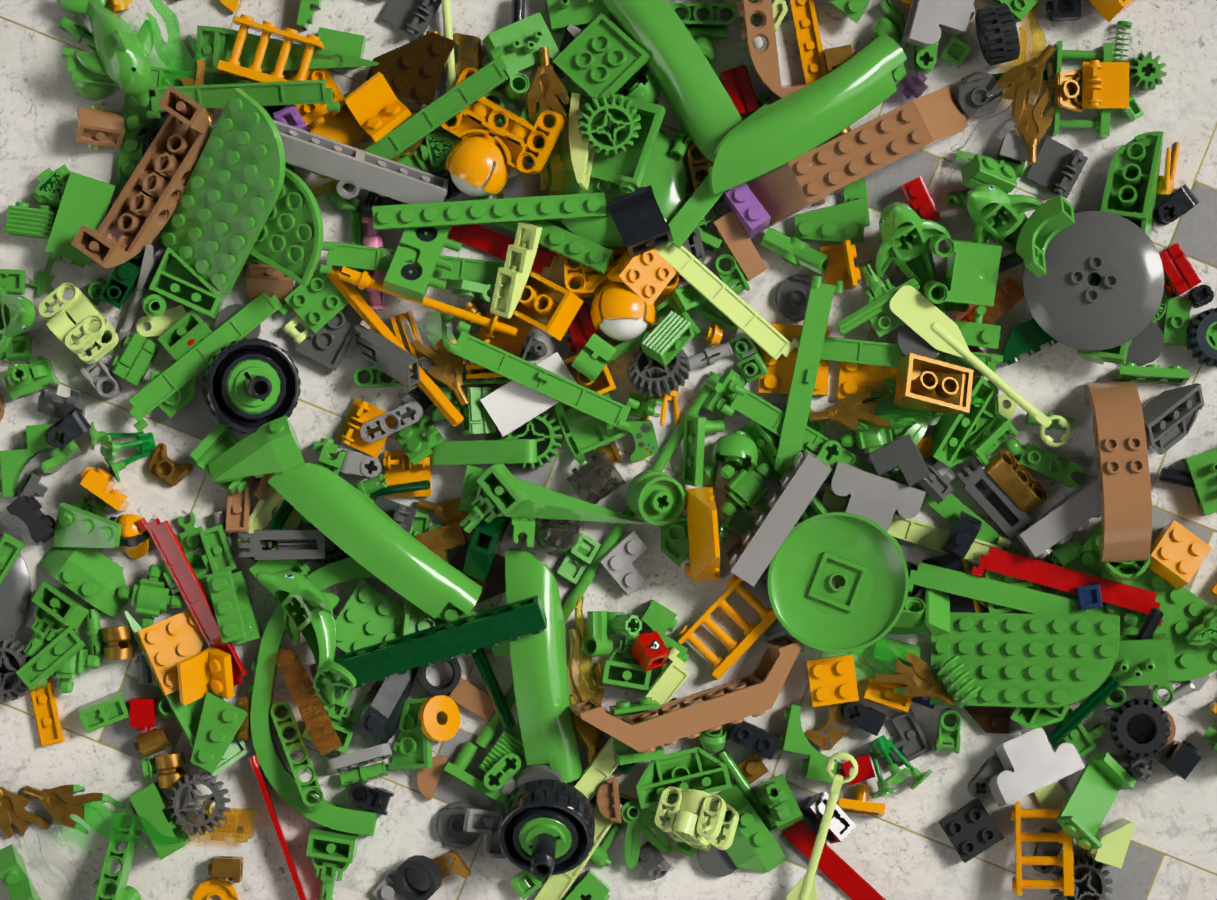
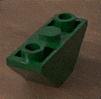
M145 249L135 257L115 267L99 296L101 300L118 309L123 306L137 287Z
M1033 318L1009 330L1000 354L1003 355L1002 363L1013 364L1021 360L1019 355L1027 352L1030 356L1041 351V345L1048 342L1052 346L1058 343V341L1044 332Z
M496 517L490 523L483 519L477 525L467 550L463 568L464 575L485 582L509 525L510 517Z

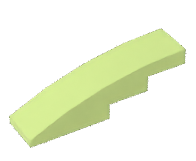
M572 93L569 110L571 161L577 183L583 190L588 191L595 147L589 149L588 144L590 141L583 142L581 137L584 134H579L578 128L581 127L578 124V119L583 118L580 115V111L585 110L586 100L580 93Z
M518 222L514 245H508L505 265L498 268L490 313L508 319L512 317L530 275L542 227L526 222Z

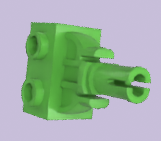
M872 261L866 262V267L864 265L859 267L869 290H864L867 297L866 305L897 288L891 285L888 278H884L882 281L877 276ZM890 308L867 321L873 333L879 338L904 324L902 320L892 313Z
M38 356L30 359V364L17 363L8 366V371L3 372L10 398L17 400L42 390H47L49 382L56 383L59 386L51 359H44L43 356Z
M503 463L492 465L476 480L480 486L477 491V497L471 502L474 506L473 511L460 521L461 527L465 525L464 530L471 533L483 519L490 523L496 517L516 514L532 498Z
M44 581L31 599L32 602L38 605L35 611V622L31 626L34 634L22 651L33 658L38 654L46 641L52 642L69 626L77 630L90 610L58 587Z
M640 631L637 635L625 636L623 650L621 649L623 640H618L617 649L611 653L609 659L604 663L601 686L641 693L648 692L651 670L644 672L631 651L636 641L635 639L640 635Z
M347 688L339 696H335L336 702L333 708H329L325 704L317 710L314 716L310 715L302 739L345 755L354 731H351L352 721L349 720L353 707L349 706L346 714H344L353 689Z
M783 774L758 785L760 792L756 795L762 806L767 805L770 813L766 815L772 827L777 826L778 830L781 831L804 820L802 812Z
M315 826L310 831L306 856L311 857L315 867V877L318 878L320 875L321 882L318 900H323L325 893V900H333L335 880H342L343 872L354 861L359 834Z

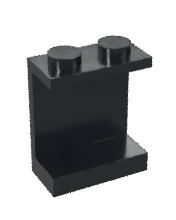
M651 185L640 187L632 193L618 196L612 201L607 202L630 258L674 241L668 223L665 222Z

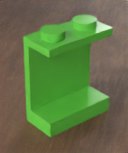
M643 697L638 699L639 702L630 703L628 700L617 701L616 705L609 706V709L614 715L625 717L640 711L660 708V703L656 700L652 701V697ZM612 737L614 757L619 765L665 758V751L661 746H657L653 752L643 753Z

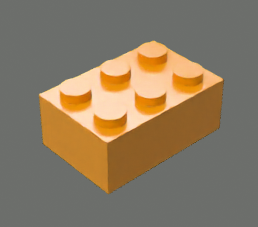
M530 271L523 293L512 316L561 341L581 307L583 300L571 291Z

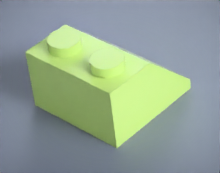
M1122 818L1099 830L1095 837L1103 845L1101 848L1086 850L1088 851V856L1096 861L1122 869L1135 823Z

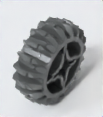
M640 346L639 352H633V358L629 359L627 371L630 383H632L636 391H640L643 396L648 394L651 398L657 394L661 399L662 394L670 396L671 391L678 392V386H685V380L689 379L690 364L688 356L684 353L683 349L677 353L667 366H664L644 354Z
M11 638L0 639V653L2 652L0 668L5 667L8 670H13L12 672H6L5 669H0V698L2 701H8L9 699L12 701L17 700L18 696L23 697L26 695V691H30L20 678L16 685L12 687V683L17 675L16 672L30 661L31 658L22 651L26 645L20 646L19 640L12 641Z
M194 772L193 777L187 774L184 778L185 782L180 779L177 781L180 788H171L176 794L175 796L168 797L169 800H173V805H168V809L174 810L170 818H178L175 821V825H182V831L187 832L189 830L191 835H196L197 831L199 835H205L206 831L212 833L214 832L213 825L216 828L221 827L219 819H227L223 811H230L229 807H225V803H229L231 800L230 798H224V795L228 793V789L220 790L224 783L222 781L216 782L217 777L214 775L209 777L206 772H203L201 776L199 772ZM203 784L212 791V794L203 795L196 785ZM188 793L189 800L183 805L185 795ZM197 799L205 800L202 801L201 808L194 807L196 806ZM215 802V808L211 815L209 808ZM195 812L198 817H201L202 822L195 823L186 814Z
M1077 854L1074 855V869L1086 868L1079 876L1074 877V882L1082 883V880H1084L1083 883L1090 891L1087 889L1079 891V888L1074 884L1075 897H1071L1070 900H1081L1085 895L1095 896L1092 900H1110L1105 893H1112L1113 889L1106 887V885L1113 883V880L1111 878L1105 879L1110 872L1109 870L1101 871L1104 868L1102 862L1096 865L1097 861L1092 858L1088 863V856L1086 854H1083L1081 861ZM1060 868L1062 869L1060 873L1053 870L1052 874L1058 877L1057 880H1059V877H1064L1063 868ZM1092 871L1096 873L1099 880L1098 890L1090 884ZM1050 889L1051 893H1058L1053 897V900H1068L1064 896V891Z

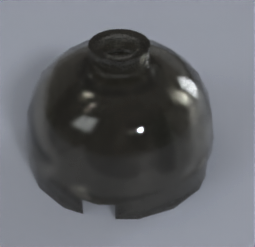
M536 518L534 538L536 543L543 550L547 551V554L560 556L561 553L573 549L578 543L581 524L574 521L573 525L568 523V520L542 519V521H539V518Z

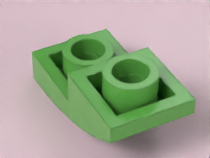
M742 332L728 340L739 360L737 366L747 383L768 373L758 345L748 335Z

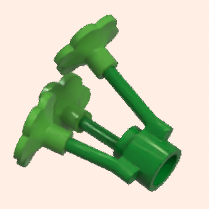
M91 422V450H94L96 442L100 441V452L104 456L105 462L109 465L117 482H120L119 471L125 469L126 465L142 457L150 456L149 451L156 449L154 436L151 432L105 433V431H97L94 422ZM111 438H133V441L114 443ZM134 446L136 452L140 451V453L124 461L113 462L116 457L115 452L121 451L122 448Z
M885 735L868 743L871 748L868 752L874 764L879 789L871 795V798L898 792L897 788H889L887 786L899 784L910 775L914 778L913 784L910 786V789L913 790L932 773L930 769L921 773L916 767L914 768L894 746L891 739H886ZM891 750L906 768L900 770L897 764L893 763L889 756ZM877 756L879 759L884 757L889 765L888 769L892 775L886 780H883Z

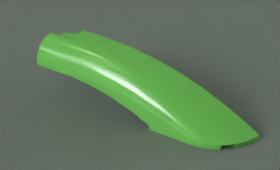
M602 0L626 35L649 54L650 58L645 64L670 104L674 116L700 152L714 164L716 158L714 152L725 135L743 120L713 68L667 0Z
M882 34L832 72L789 96L769 105L764 104L733 128L721 140L714 152L716 158L713 166H710L709 169L711 193L715 195L786 164L837 135L880 105L897 91L896 84L907 76L903 64L907 57L900 45L891 37Z
M1162 131L1137 135L1133 140L1118 149L1109 166L1100 210L1130 220L1140 227L1149 238L1151 236L1164 137V132ZM1092 273L1090 285L1097 286L1100 284L1101 278L1098 274ZM1132 340L1106 350L1087 351L1078 349L1077 354L1085 360L1098 364L1108 362L1125 365L1128 348L1131 346Z
M305 463V466L283 475H276L274 473L267 482L333 543L370 573L434 619L438 617L447 623L463 618L465 614L468 615L478 601L482 592L480 585L424 546L373 503L370 497L328 468L317 464Z
M506 549V604L539 595L548 619L547 628L543 632L536 635L529 633L516 641H509L514 691L526 763L530 766H549V769L553 771L555 769L560 773L564 783H569L581 777L582 767L576 734L572 724L566 658V628L558 585L549 567L533 557V554L519 549Z

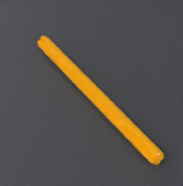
M332 266L331 275H325L372 330L407 351L352 284L339 280V276L342 273L336 266ZM419 365L420 381L417 384L452 426L459 425L464 420V417Z

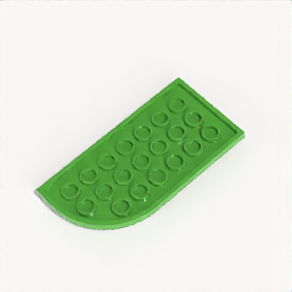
M240 88L233 89L185 186L180 202L169 218L158 241L164 248L170 247L222 295L230 294L281 193L285 177L284 147L274 121L257 101Z
M210 124V135H211V133H212V131H213V129H214V126L211 125V124ZM285 167V177L281 193L250 254L303 286H308L321 256L323 246L322 216L318 203L306 183Z
M1097 524L1082 545L1084 552L1080 554L1081 557L1066 568L1157 592L1155 602L1160 603L1159 610L1164 613V616L1162 617L1161 626L1157 627L1154 634L1167 633L1170 681L1194 680L1216 671L1217 646L1211 643L1203 646L1188 645L1185 639L1193 627L1202 624L1203 616L1210 613L1212 607L1185 587L1179 590L1149 568L1138 578L1129 581L1119 580L1111 576L1106 570L1104 563H1101L1099 539L1103 534V528ZM1050 588L1047 592L1077 600L1076 594ZM1102 602L1103 607L1087 609L1086 611L1092 613V615L1120 616V635L1138 634L1148 615Z
M950 612V633L936 637L931 634V672L935 681L941 686L940 689L954 696L956 692L949 693L947 691L951 684L943 685L942 681L945 677L939 678L937 676L940 669L933 670V668L947 658L959 655L960 658L956 663H965L961 671H970L971 673L967 679H976L972 687H981L977 693L979 696L966 706L1059 708L1069 706L1093 694L1110 675L1119 651L1120 616ZM930 697V705L950 706L937 697L935 699ZM961 700L955 701L952 706H958Z

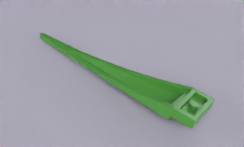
M197 25L195 72H197V60L204 59L205 73L223 74L217 70L219 60L226 61L227 58H230L238 30ZM247 33L238 61L240 66L248 68L249 65H252L260 35ZM269 39L261 65L262 72L274 71L282 47V40ZM292 43L284 70L299 69L305 45ZM315 48L309 69L378 66L379 63Z
M466 464L457 510L469 513L473 511L474 506L471 502L477 497V491L480 486L476 480L489 468ZM518 478L515 479L532 499L516 514L506 516L645 524L643 520Z
M123 611V615L152 670L136 633L142 630V628L127 611ZM177 690L165 697L193 751L205 697L184 706L180 702V692ZM237 733L213 774L208 773L210 777L212 775L216 776L250 752L245 742L237 739Z

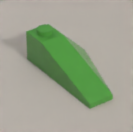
M286 415L262 425L255 433L249 434L208 463L215 484L238 481L247 476L260 478L264 474L270 473L283 475L306 465L296 432Z

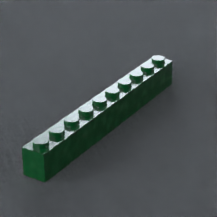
M537 595L334 656V662L346 668L356 678L357 684L355 688L366 685L369 681H383L389 675L396 673L403 675L419 666L420 668H426L439 660L443 662L449 661L459 654L469 655L475 653L479 648H493L499 645L500 642L506 640L510 642L516 641L529 633L531 635L539 634L547 628L548 619L540 597ZM334 686V694L342 693L347 687Z

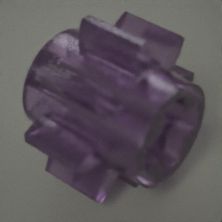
M911 71L900 83L904 88L901 93L908 100L911 96L916 99L919 98L928 88L924 83L928 78L920 71L916 75Z

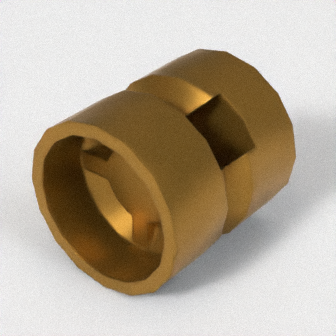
M129 625L101 628L102 640L106 642V646L103 648L104 661L135 658L134 645L130 643V640L133 638V632Z
M184 752L154 756L156 769L160 771L157 775L159 789L178 787L177 781L179 779L185 782L184 778L187 775V771L183 770V767L186 765Z

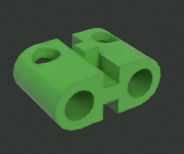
M594 333L571 366L594 382L617 349Z

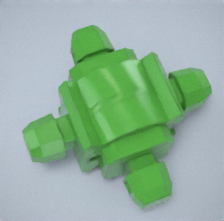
M859 423L857 432L852 431V435L850 432L840 436V443L842 447H851L855 444L856 450H863V455L870 454L892 443V436L895 438L904 435V424H891L890 430L866 423Z
M763 463L755 471L750 468L747 471L741 469L735 473V469L732 466L725 464L719 470V473L724 480H729L724 486L728 491L725 496L729 501H725L722 505L721 512L728 517L737 510L736 507L740 510L746 508L750 511L755 506L757 511H765L768 503L766 502L767 499L764 500L763 497L768 491L764 488L767 483L763 478L766 479L771 473V468L766 463Z
M151 564L147 573L149 578H141L140 582L134 584L133 589H131V586H120L118 590V597L124 600L132 599L131 606L136 607L135 613L143 615L140 617V627L142 629L153 625L155 620L153 616L159 617L162 611L166 612L168 605H171V608L183 607L184 598L182 595L175 593L170 595L171 589L166 587L167 581L159 579V577H162L161 565Z
M81 649L54 672L53 677L61 678V681H59L60 693H71L74 686L72 679L80 678V673H86L87 668L95 669L100 667L101 657L88 655V649Z

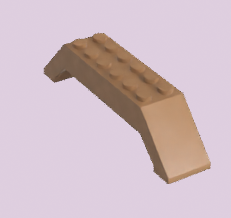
M950 86L914 99L787 162L748 187L770 215L771 219L767 227L769 228L800 210L932 144L950 138L970 128Z
M788 634L766 641L767 649L752 675L661 704L660 708L644 710L620 717L603 709V706L592 698L570 705L571 710L582 720L638 752L650 753L655 751L657 746L663 744L671 746L678 743V739L684 737L692 739L698 737L700 732L706 730L709 732L716 731L722 728L721 725L727 723L737 724L744 721L743 718L751 715L752 717L764 715L766 710L772 709L802 645L800 641Z

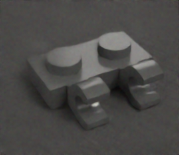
M53 382L48 383V390L41 391L38 398V412L61 419L66 413L78 407L85 417L86 403L79 402L81 391L71 388L70 397H62L57 395L58 384Z
M922 455L931 476L918 482V484L939 504L954 489L949 483L956 477V474L949 469L944 475H941L933 467L938 460L931 455L927 459Z

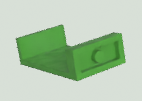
M70 171L45 251L50 252L49 257L62 261L63 257L72 259L71 264L82 268L85 267V264L91 265L92 259L71 245V242L82 225L98 230L106 217L116 186Z
M1108 753L1091 754L1056 821L1062 826L1064 832L1070 834L1077 841L1081 848L1086 850L1101 848L1103 844L1095 837L1119 791L1133 789L1137 781Z

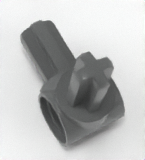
M1109 753L1135 780L1147 783L1148 777L1152 774L1151 765L1153 760L1135 756L1126 758Z

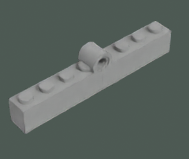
M273 120L282 139L285 162L293 167H301L310 170L314 174H322L337 181V193L343 198H354L358 195L360 189H366L377 193L381 197L398 200L402 204L444 201L448 190V179Z

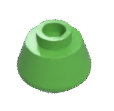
M886 17L877 18L871 29L872 35L870 37L872 41L885 34L898 43L900 33L895 25Z
M706 36L695 38V42L709 64L716 61V48L712 40Z
M722 726L721 729L709 732L706 730L700 732L698 739L704 750L709 753H717L725 747L729 738V732Z

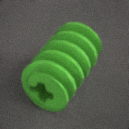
M957 655L942 661L933 670L940 669L937 676L939 678L945 677L942 681L943 685L951 684L947 691L949 693L956 692L953 699L954 701L961 700L958 707L962 708L979 696L977 693L981 687H972L976 679H967L971 672L961 671L965 663L957 664L956 662L960 658Z

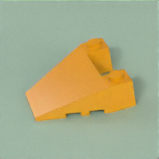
M713 487L684 489L686 501L684 508H686L690 554V563H685L686 577H691V582L719 580L720 548Z

